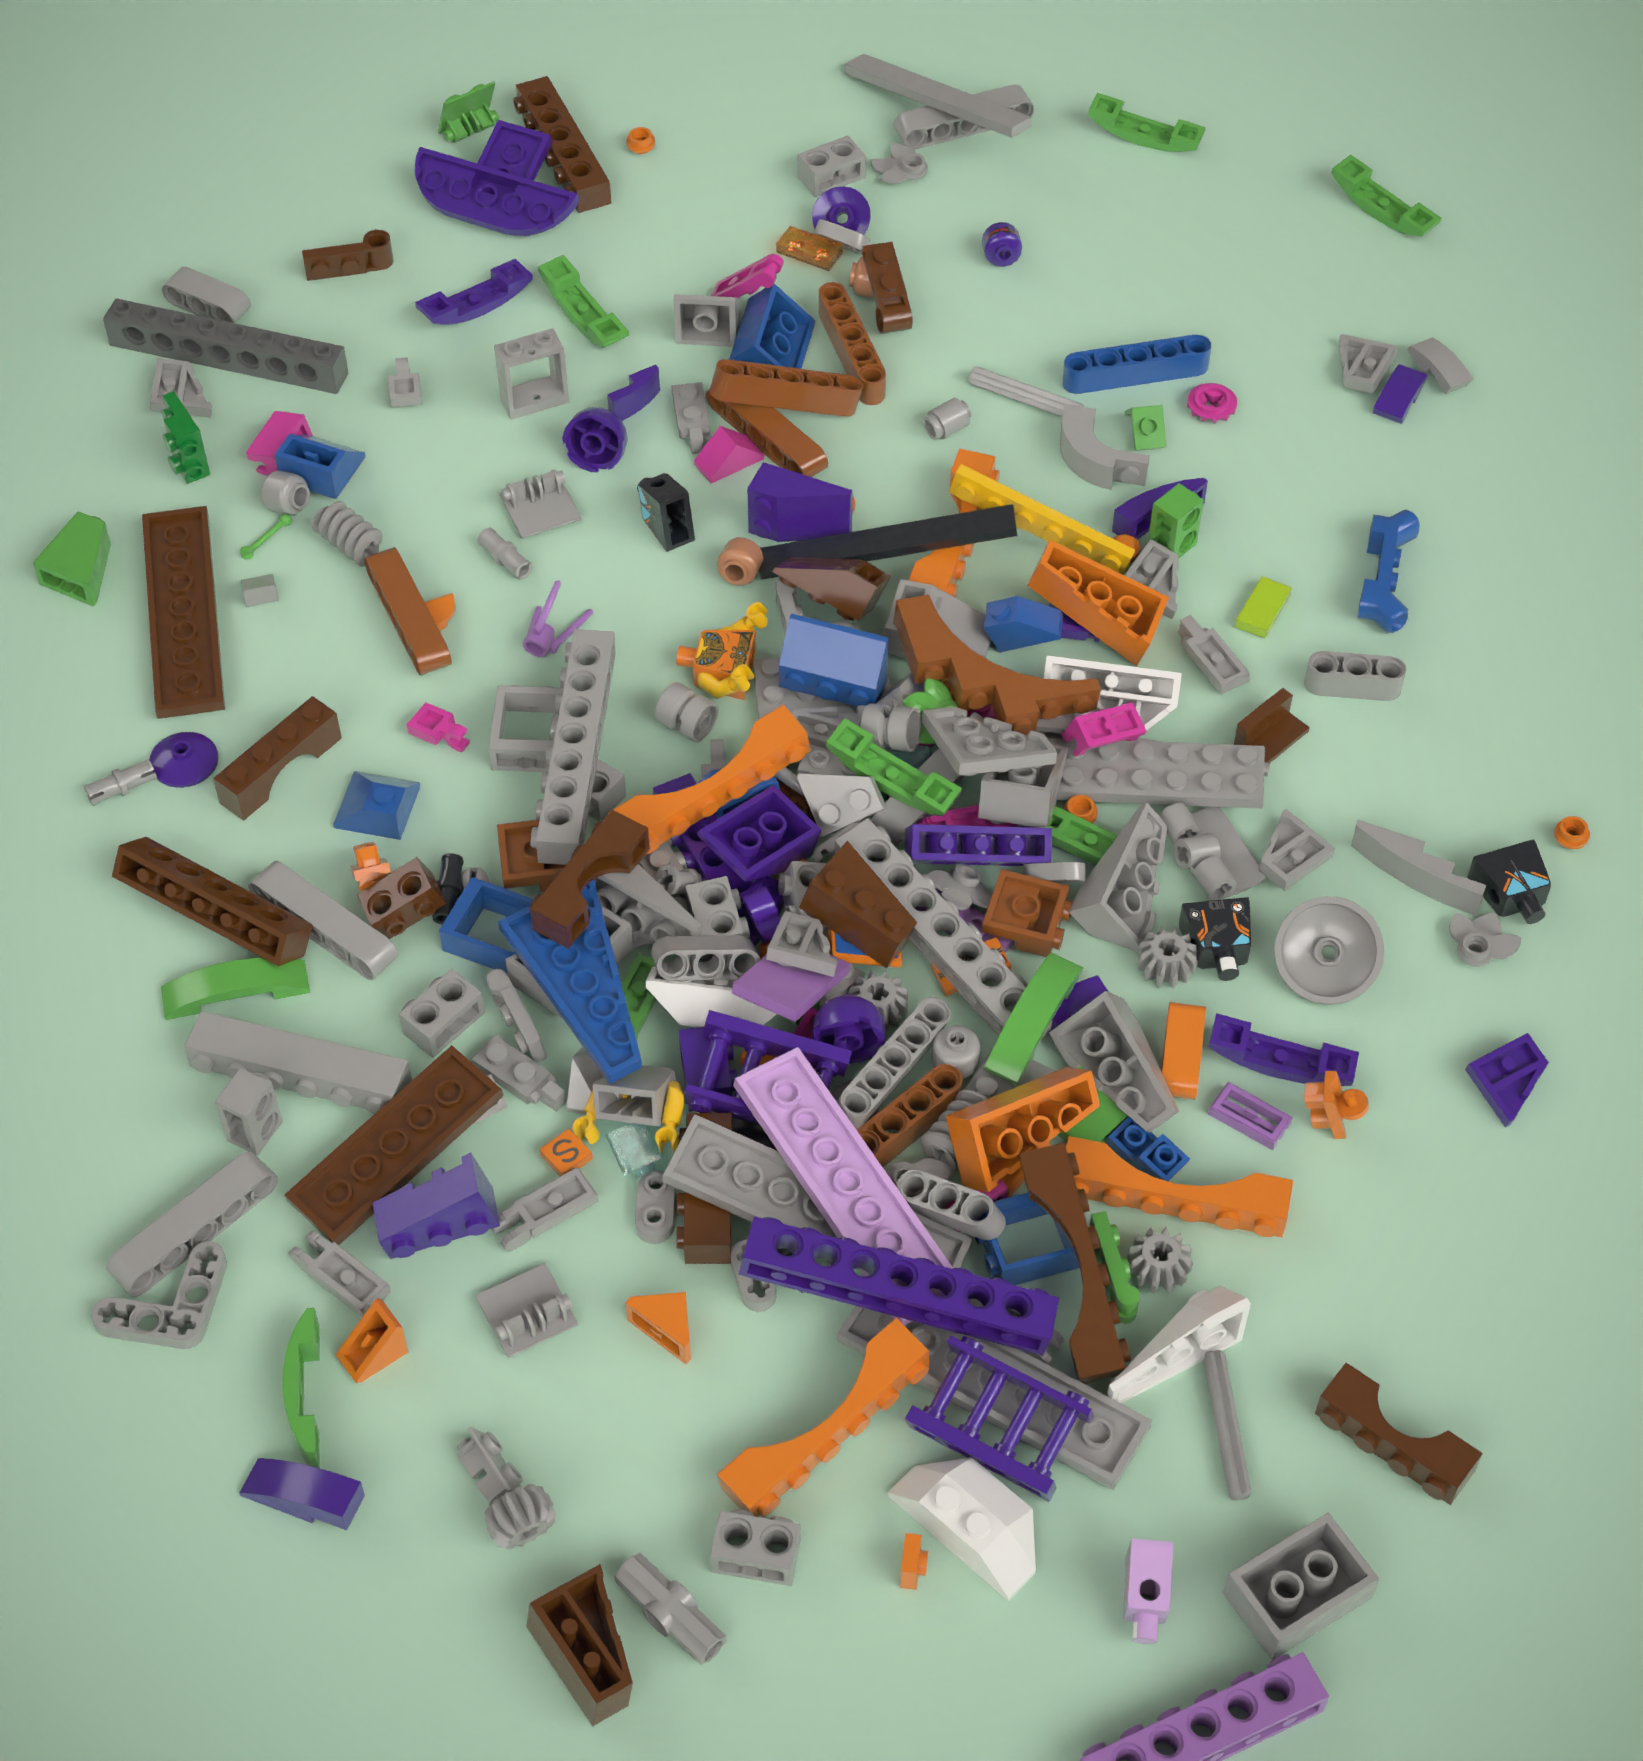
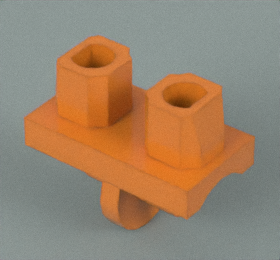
M374 842L353 846L357 865L350 866L353 878L359 881L360 891L387 876V873H391L389 862L385 858H379L377 846Z
M1325 1071L1324 1082L1305 1083L1304 1102L1306 1109L1311 1108L1310 1117L1313 1129L1331 1128L1334 1139H1346V1131L1342 1120L1343 1118L1346 1120H1356L1368 1112L1369 1101L1366 1094L1358 1089H1348L1343 1092L1337 1071Z

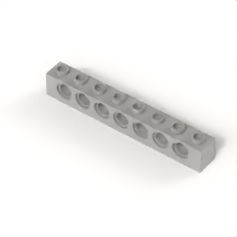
M574 629L572 642H566L565 662H568L567 668H561L560 687L563 688V693H557L555 712L559 716L558 719H552L551 740H554L553 746L548 745L546 750V766H549V771L543 772L541 778V793H544V799L537 800L536 820H539V826L533 827L531 833V848H537L538 863L567 865L576 847L580 844L583 845L585 841L616 657L615 632Z
M867 818L835 840V854L848 841L916 920L917 924L909 938L911 942L934 964L956 991L999 1036L1012 1013L1006 1008L1017 1004L1028 985L1024 978L1018 973L1013 974L1008 969L999 951L995 948L990 949L982 941V936L978 929L972 923L967 924L959 916L958 909L950 899H943L939 895L933 881L926 874L921 875L913 867L911 858L904 850L898 851L891 843V839L883 827H876ZM880 858L883 861L876 863L870 861V859ZM895 882H903L906 885L902 887H896L892 884ZM918 906L927 907L928 910L917 911L914 908ZM948 931L952 934L949 936H940L937 934V932ZM968 955L975 959L973 961H963L960 957ZM992 980L997 982L998 985L989 987L984 985L983 982ZM1052 1021L1042 1038L1048 1035V1032L1051 1030Z

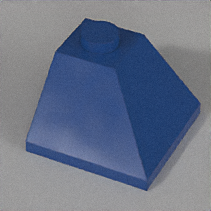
M354 771L335 818L334 828L401 840L421 787L420 782Z

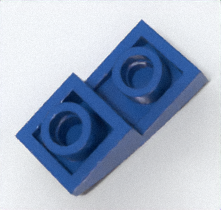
M1130 1117L1110 1134L1105 1141L1116 1154L1134 1168L1165 1181H1170L1190 1161V1158L1164 1134L1157 1138L1152 1132L1145 1131Z

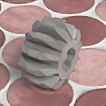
M1162 926L1157 931V934L1147 933L1145 940L1139 944L1137 950L1138 970L1144 971L1145 981L1156 979L1158 988L1163 982H1168L1173 989L1178 981L1187 983L1190 979V974L1194 973L1198 963L1196 960L1198 953L1197 945L1190 943L1189 934L1179 936L1177 928L1171 933H1167Z
M870 971L868 979L858 976L855 986H851L848 994L862 997L872 1002L882 1014L885 1032L888 1029V1024L898 1027L901 1017H905L908 1012L907 989L901 987L899 977L889 980L887 971L881 976H876Z
M1150 1227L1146 1231V1237L1137 1234L1134 1238L1133 1246L1128 1249L1127 1259L1130 1262L1131 1276H1137L1138 1287L1148 1283L1151 1285L1150 1288L1153 1294L1161 1286L1170 1293L1173 1290L1174 1284L1182 1286L1186 1282V1274L1191 1272L1193 1265L1190 1258L1192 1250L1190 1245L1182 1244L1183 1238L1181 1233L1171 1237L1167 1227L1161 1231V1234H1157Z
M528 1484L524 1488L518 1486L514 1491L505 1492L504 1496L495 1499L492 1505L486 1509L484 1513L488 1526L487 1530L491 1539L495 1540L498 1547L512 1549L517 1545L523 1546L529 1541H535L536 1537L545 1534L548 1528L553 1526L556 1521V1513L552 1507L554 1504L542 1486H536L535 1484Z

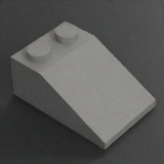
M1052 744L1057 751L1056 764L1043 765L1040 768L1010 769L1007 772H985L981 780L978 818L988 819L995 824L1013 823L1028 828H1048L1054 812L1069 747Z

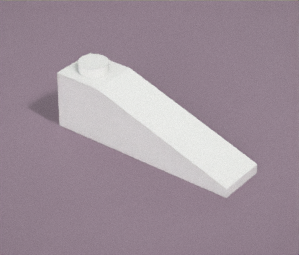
M1222 1286L1209 1292L1207 1290L1197 1292L1109 1385L1107 1396L1119 1403H1123L1202 1362L1205 1358V1353L1209 1351H1223L1242 1341L1251 1303L1246 1297Z

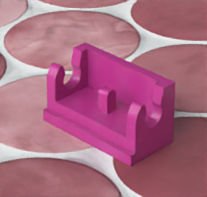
M282 411L273 412L246 451V456L249 460L259 461L266 465H259L256 469L258 473L268 476L272 472L278 471L274 455L289 434L313 436L304 414Z
M1133 702L1075 717L1062 733V737L1065 743L1076 740L1077 748L1073 751V756H1080L1085 754L1088 749L1122 740L1136 741L1139 736L1145 735L1147 731Z

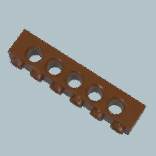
M545 76L516 84L517 97L513 98L515 110L518 115L522 114L526 128L551 135L553 142L545 157L546 165L548 167L552 166L558 185L562 184L564 190L578 194L580 199L576 206L578 213L611 204L610 181L549 77Z
M146 836L119 845L112 877L277 966L305 956L312 929V924Z

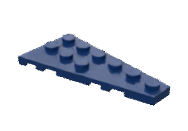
M592 880L581 894L588 903L590 924L569 949L533 930L530 906L498 921L501 933L608 1083L612 1084L642 1068V1060L628 1013L627 1002L622 990L608 930L603 918L602 907L598 899L595 881Z

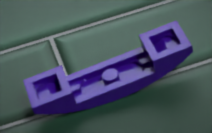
M513 259L492 268L491 279L448 298L439 291L416 301L415 307L434 324L466 322L483 316L508 302L532 281L533 274L519 261Z
M1216 1013L1208 1047L1223 1057L1253 1071L1302 1084L1324 1082L1325 1071H1337L1341 1086L1353 1085L1359 1052L1324 1042L1320 1050L1250 1031L1251 1022Z

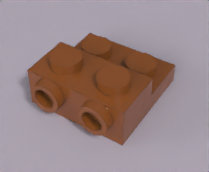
M539 820L497 824L504 889L539 885L540 893H542L551 884L554 874L559 869L563 870L566 866L562 864L538 863L537 848H531V833L533 827L539 826Z
M1001 869L982 923V933L1016 941V950L1047 957L1053 949L1060 950L1065 929L1060 928L1061 921L1069 922L1071 916L1069 910L1073 901L1068 900L1070 886Z

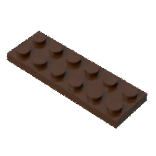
M451 1045L284 1196L331 1243L335 1242L340 1245L374 1214L373 1202L404 1187L504 1096L502 1089Z

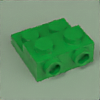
M174 391L162 395L165 409L161 410L166 429V433L162 436L167 449L172 453L168 460L173 472L176 475L180 473L187 484L209 476L210 470L200 429Z

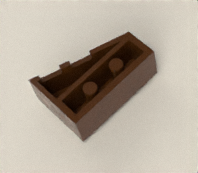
M601 1564L530 1602L526 1624L527 1629L592 1727L629 1705L633 1685L622 1641L616 1630L612 1604L606 1593Z

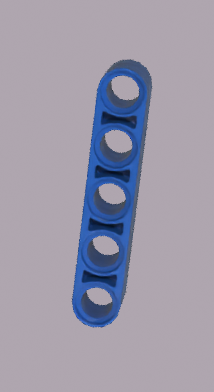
M1188 335L1074 352L1067 355L1064 360L1062 385L1069 393L1082 394L1200 376L1208 370L1211 341L1203 335Z

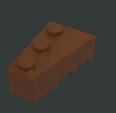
M848 841L845 842L810 882L799 906L800 909L813 918L819 919L823 925L886 969L904 949L917 924L916 920Z

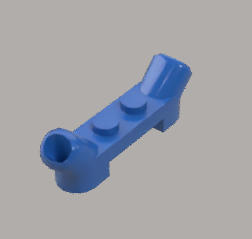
M1406 509L1391 517L1374 514L1368 540L1367 553L1379 555L1376 580L1364 579L1357 618L1374 620L1386 633L1400 630L1408 619V608L1392 593L1396 590L1398 573L1392 571L1393 568L1399 567L1402 549L1397 548L1417 538L1420 528L1417 516Z

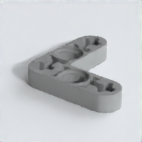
M205 1241L192 1249L173 1306L116 1297H107L95 1304L91 1315L97 1331L109 1338L173 1348L190 1349L197 1346L205 1336L227 1268V1261L222 1247L218 1243ZM209 1256H214L215 1261L208 1263L206 1269L207 1277L203 1276L204 1268L201 1261H207ZM202 1287L208 1291L206 1297L199 1302H191L187 1299L188 1293L194 1288ZM112 1312H117L119 1318L114 1317L110 1320V1323H105L103 1317H110ZM153 1315L159 1318L157 1326L149 1331H143L138 1328L140 1320L146 1316ZM168 1319H170L172 1326H168ZM125 1320L129 1321V1327H127ZM187 1323H191L193 1329H187L185 1335H181L179 1329H183Z

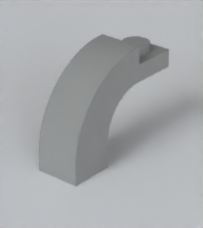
M1065 404L1061 422L1060 450L1068 467L1083 480L1109 490L1112 489L1113 481L1145 486L1150 455L1117 450L1104 445L1093 433L1096 409Z

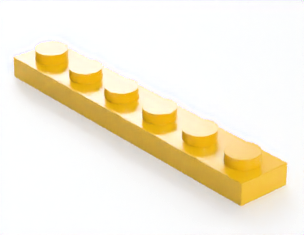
M962 464L955 473L949 493L981 509L1013 504L1016 526L1018 528L1026 530L1047 542L1052 540L1120 574H1125L1135 549Z

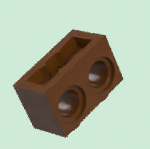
M415 857L357 894L371 926L388 939L402 934L408 927L424 917L432 915L437 909L447 904L433 873L418 857Z

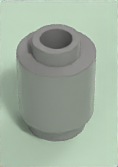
M952 398L929 411L927 416L923 418V425L933 440L945 439L969 425L971 411L966 402Z

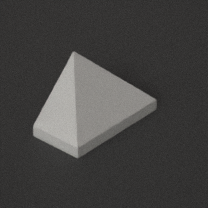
M583 1047L572 1057L566 1106L567 1112L586 1114L584 1109L593 1090V1083L604 1077Z

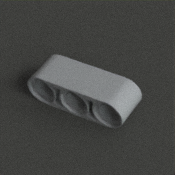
M181 267L162 286V293L167 301L176 307L202 317L236 323L251 307L248 296L242 290L188 267Z
M1318 651L1309 658L1304 685L1310 693L1318 696L1392 701L1400 696L1406 673V665L1402 660L1392 656Z
M740 935L667 936L657 940L651 950L652 959L658 973L664 979L671 981L737 980L761 960L752 941ZM743 953L749 954L745 960L735 961L738 955ZM670 954L678 955L672 962H662ZM714 954L709 961L699 962L703 955Z
M920 1170L907 1171L897 1181L896 1187L915 1213L937 1223L983 1240L995 1239L1005 1228V1216L993 1200L984 1193ZM923 1189L920 1195L914 1197L917 1191ZM956 1200L955 1204L952 1207L946 1209L947 1205L950 1202ZM989 1212L985 1219L978 1221L982 1214Z

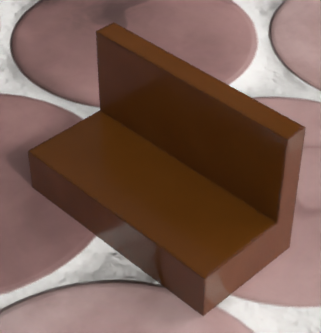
M1281 688L1237 724L1234 745L1265 746L1264 762L1271 763L1307 734L1310 727L1290 713L1293 695L1286 689Z

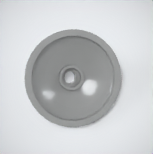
M1326 896L1308 900L1294 908L1286 916L1277 932L1274 954L1278 971L1292 991L1308 1001L1333 1005L1357 998L1374 983L1383 964L1384 942L1376 921L1364 908L1344 898ZM1329 946L1334 949L1335 956L1332 959H1325L1322 956L1321 950L1324 947Z

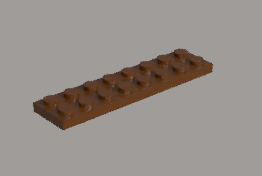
M207 506L142 514L154 700L157 718L225 710Z

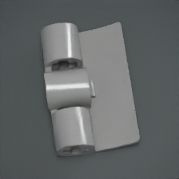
M1175 803L1165 808L1159 815L1168 825L1167 835L1174 844V856L1178 866L1183 870L1190 869L1210 900H1221L1257 886L1265 880L1266 875L1259 871V864L1220 807L1206 806L1194 813H1190L1185 804Z

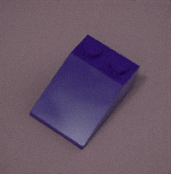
M764 462L747 488L748 532L758 537L776 542H789L852 532L853 490Z
M772 785L699 830L697 836L746 882L783 873L792 861L810 858L814 853L821 829L775 785Z

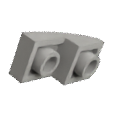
M1433 337L1411 345L1408 348L1420 371L1425 374L1432 372L1445 394L1467 386L1473 380L1468 370L1455 354Z

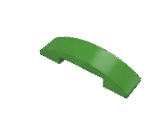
M1100 93L1096 94L1088 110V115L1112 134L1131 143L1162 151L1183 152L1197 150L1206 127L1178 119L1176 126L1173 127L1122 110L1124 101Z
M1351 154L1332 168L1331 173L1335 180L1361 209L1396 231L1422 237L1441 222V217L1418 202L1413 207H1410L1371 179L1373 170Z
M564 254L538 266V271L559 307L587 339L597 346L605 348L629 336V331L613 312L607 314L580 283V273Z
M844 718L825 745L842 763L858 776H873L879 790L894 799L930 814L945 815L961 793V787L934 771L927 776L874 744L873 734Z
M1052 952L1046 957L1010 1014L985 1064L984 1070L1016 1086L1019 1084L1034 1057L1037 1045L1064 998H1068L1083 972L1082 966Z
M249 958L219 963L189 972L163 985L161 992L164 1016L166 1020L200 1014L202 1011L201 1005L268 992H272L274 1000L307 994L310 993L305 960L296 959L277 966L264 958Z
M314 1307L306 1308L293 1330L284 1359L282 1387L286 1414L298 1449L309 1466L319 1468L320 1432L315 1416L304 1415V1362L320 1361V1325Z

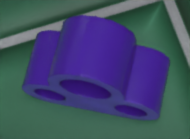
M759 883L739 893L741 904L763 944H766L772 940L781 919L769 891Z

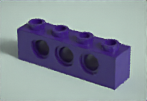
M691 773L653 787V795L679 791L694 786L697 783ZM715 813L691 825L683 834L671 838V846L678 847L684 856L687 868L695 869L701 875L702 881L727 876L730 888H737L738 893L747 890L752 884V880L745 882L697 836L699 830L719 819Z
M912 824L905 828V852L909 855L913 864L1023 867L1024 864L1051 863L1052 828Z

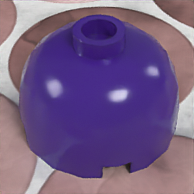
M588 407L579 411L565 427L562 440L569 451L567 455L574 464L589 472H598V469H612L624 455L628 437L623 422L614 412L602 407Z
M851 994L838 996L828 1000L819 1008L813 1020L812 1039L851 1050L852 1054L849 1064L870 1060L878 1052V1048L886 1043L882 1014L872 1002L862 997Z

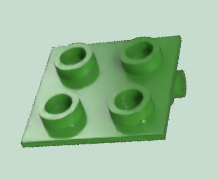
M493 81L486 85L478 84L470 92L460 96L458 94L453 95L444 102L438 133H444L447 142L453 141L455 143L473 135V130L478 133L481 129L485 130L495 125V122L499 120V116L495 110H490L495 82Z

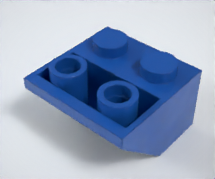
M289 434L274 455L278 471L294 473L303 477L307 482L309 491L333 499L338 498L366 457L365 452L303 434Z

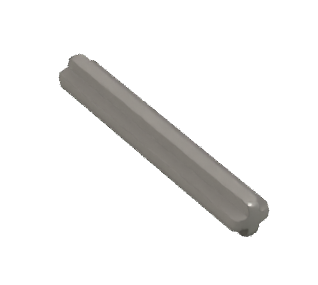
M977 366L973 367L969 374V383L1061 417L1065 404L1085 407L1079 402Z
M1220 1350L1209 1351L1205 1353L1203 1362L1228 1494L1232 1500H1245L1250 1497L1251 1485L1226 1356Z

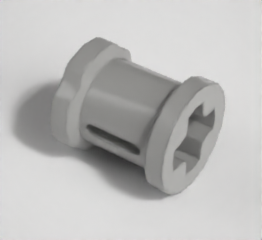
M668 864L661 866L655 876V880L670 895H680L684 900H687L685 885L702 882L701 875L695 869L687 868L682 871L678 870L674 865Z

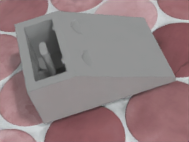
M900 579L885 626V637H889L888 655L906 658L894 623L896 600L929 595L938 615L952 633L970 649L986 658L991 638L984 629L985 614L933 585Z

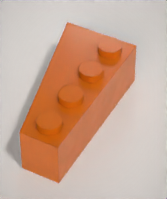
M1049 540L1027 585L1136 667L1151 644L1169 599L1168 596L1052 540Z

